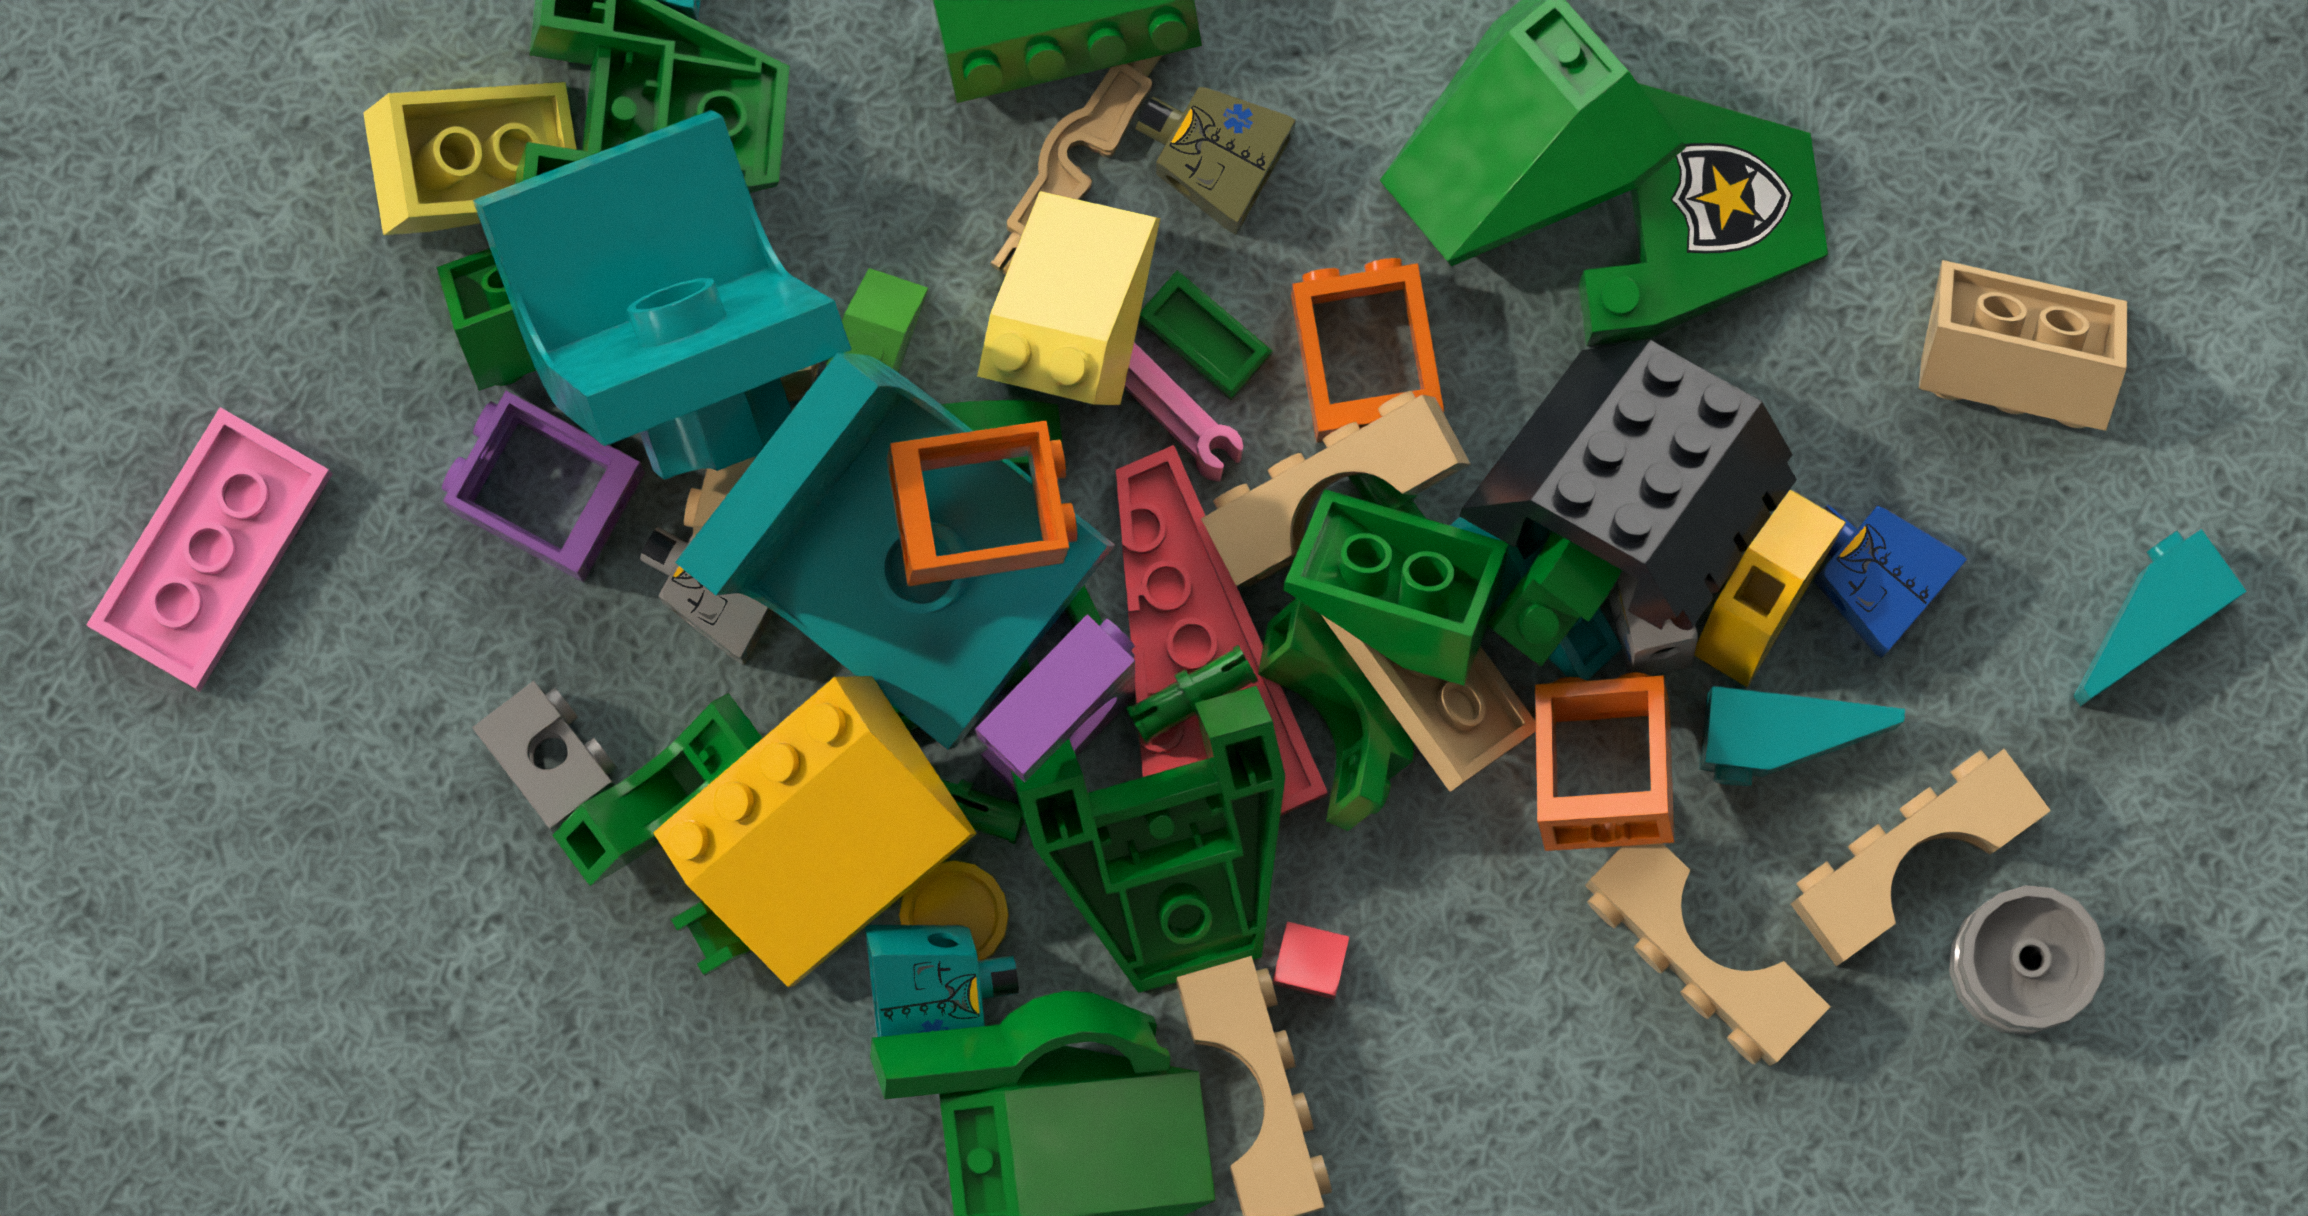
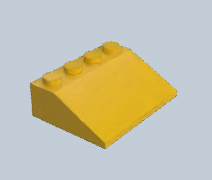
M872 676L833 677L653 832L686 885L787 987H792L799 983L977 834Z

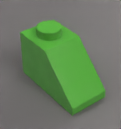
M868 268L842 319L852 349L845 353L869 355L899 373L929 288ZM833 357L830 358V359H828V362H827L826 366H827V365L829 364V362L833 359Z

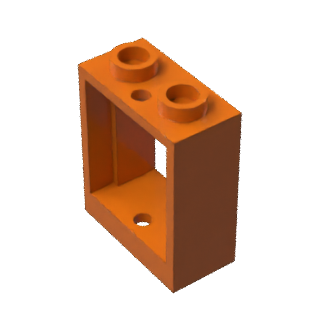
M1400 258L1380 259L1367 263L1364 266L1365 272L1340 276V271L1337 268L1318 269L1303 274V282L1292 284L1291 300L1316 442H1322L1323 438L1347 424L1357 422L1361 429L1382 417L1378 408L1402 393L1330 404L1312 304L1403 290L1421 388L1412 392L1415 398L1420 395L1435 397L1444 413L1418 263L1403 266L1402 259Z
M1047 421L890 443L886 462L908 586L1064 563L1069 549V542L1077 541V525L1072 503L1061 504L1057 479L1066 478L1064 451L1060 439L1050 441ZM1028 456L1043 541L936 556L922 471Z
M1632 672L1623 674L1617 679L1586 681L1578 677H1565L1553 683L1535 684L1537 822L1545 851L1674 843L1670 703L1664 675L1649 676L1644 673ZM1649 716L1651 791L1558 797L1556 722Z

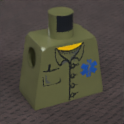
M1199 87L1184 112L1153 96L1144 108L1135 129L1165 145L1156 162V175L1225 229L1237 235L1294 135L1296 119L1206 87Z

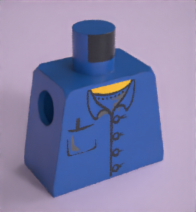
M1828 504L1824 509L1844 520L1846 524L1828 553L1832 559L1817 575L1814 582L1871 650L1882 658L1967 559L1956 550L1885 508L1877 506L1857 529Z

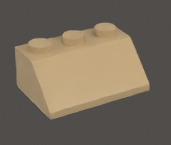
M1942 260L1921 358L1919 389L1933 392L1947 400L1966 399L1995 406L1999 410L2010 414L2028 413L2055 419L2063 425L2072 428L2091 427L2106 431L2127 369V301Z

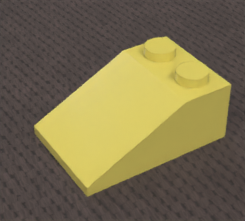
M565 82L388 93L363 113L383 235L432 232L479 224L481 222L473 200L515 184L516 170L527 142L577 150Z
M1040 191L990 313L977 377L1093 405H1121L1160 218Z

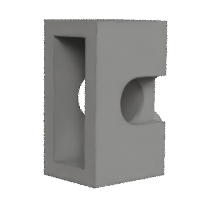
M532 681L472 728L545 824L554 833L582 803L614 786L607 775L617 767L594 737L583 745L572 731L569 724L579 717L556 687L547 694H544L535 681ZM549 738L564 741L568 753L563 763L549 770L540 769L535 766L534 754L542 742Z

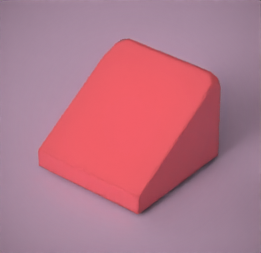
M1287 921L1272 981L1273 985L1335 999L1349 936Z

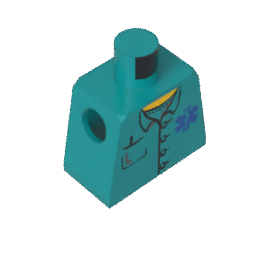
M869 925L865 927L877 1037L985 1026L982 999L1019 994L1014 956L978 960L971 931L968 927L963 925Z

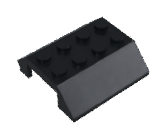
M1652 340L1582 350L1462 507L1459 517L1514 548L1532 524L1537 522L1639 579L1628 612L1660 630L1666 625L1668 619H1671L1672 623L1682 630H1691L1714 597L1711 593H1716L1720 590L1743 557L1741 552L1747 550L1770 518L1771 514L1769 511L1776 510L1797 479L1787 463L1793 454L1761 400Z

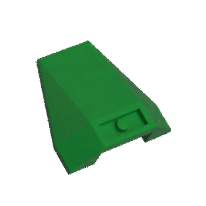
M1520 0L1492 23L1381 177L1380 182L1452 267L1637 188L1682 152L1686 146L1627 68L1566 0Z
M1064 1045L1043 1054L1023 1071L1015 1086L939 1094L954 1216H1186L1216 1201L1199 1071L1170 1066L1169 1070L1135 1073L1127 1057Z

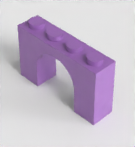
M1086 615L976 728L977 738L988 747L981 755L983 763L1016 794L1010 769L1026 783L1068 739H1070L1077 757L1135 698V655L1131 651L1135 647L1133 642L1110 620L1106 619L1099 626L1089 615Z

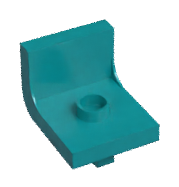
M712 110L473 200L523 340L535 369L553 403L603 446L640 433L653 471L664 480L698 469H714L719 471L757 456L792 412L780 378L830 359L837 352L845 353L852 350L835 300L789 274L776 256L758 218L723 116Z
M837 352L675 563L715 596L739 593L758 601L802 631L856 676H872L890 704L949 750L960 744L1114 548L1115 544L1075 513L1077 541L1069 542V549L1062 564L908 586L886 462L890 443L971 432L973 430L927 393L883 362L869 355ZM1009 459L922 471L936 556L1043 541L1032 478Z

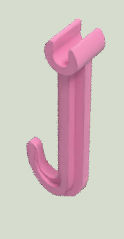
M1134 342L1124 389L1195 457L1197 469L1202 476L1208 480L1220 482L1224 464L1211 453V450L1221 448L1236 463H1239L1243 452L1242 438L1230 426L1218 425Z

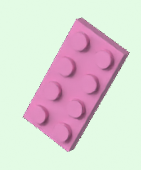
M220 407L91 616L87 626L200 692L331 478V471Z

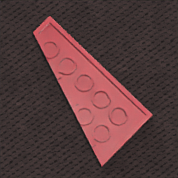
M1172 445L1116 469L1130 640L1135 645L1131 651L1135 655L1136 704L1176 682L1175 674L1184 669L1190 674L1233 650V647L1239 645L1258 679V682L1251 683L1240 690L1257 686L1272 718L1285 772L1280 816L1327 796L1328 791L1281 685L1258 675L1263 644L1240 592L1201 520L1205 513L1175 446ZM1197 715L1157 736L1148 744L1145 743L1139 732L1143 777L1207 759Z

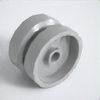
M2025 885L1997 894L1963 920L1951 944L1949 973L1957 998L1976 1020L2000 1033L2030 1035L2069 1021L2091 1003L2104 978L2106 949L2096 921L2079 901L2054 888ZM2023 948L2026 956L2037 958V968L2030 971L2021 965L2019 954Z

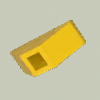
M1792 489L1789 490L1749 545L1719 595L1697 642L1694 656L1748 687L1846 522Z

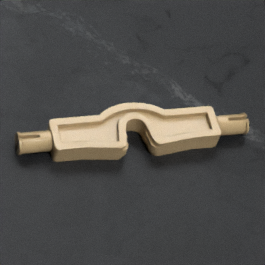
M1162 55L1111 67L1084 108L1068 114L1054 126L1040 152L1038 176L1008 218L1007 229L1011 232V235L994 260L991 261L990 265L1000 271L1013 251L1015 254L1040 191L1082 200L1089 192L1092 184L1090 176L1083 173L1078 166L1069 160L1067 156L1068 151L1076 145H1083L1090 151L1099 153L1105 158L1115 154L1133 116L1152 89V81L1148 76ZM1014 254L1012 255L1006 266L1003 268V274L1005 275L1007 274Z

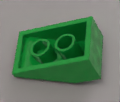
M1324 489L1284 582V591L1399 666L1464 686L1488 625L1486 623L1491 618L1501 593L1509 544L1498 539Z

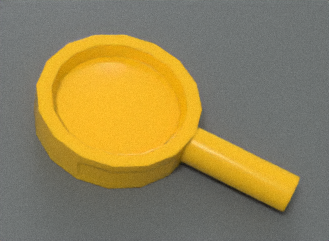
M949 861L941 863L903 895L899 917L901 925H963L970 928L978 960H984L993 956L1004 940L1009 913L1005 894L992 875L975 864Z

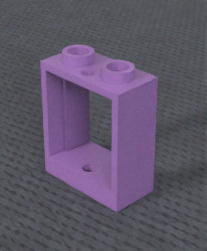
M505 390L498 404L490 401L481 412L473 430V435L479 438L467 459L459 456L448 470L442 484V490L447 492L443 502L450 512L584 583L643 478L645 471L640 461L609 445L603 446L591 435ZM518 423L606 469L562 549L474 503Z

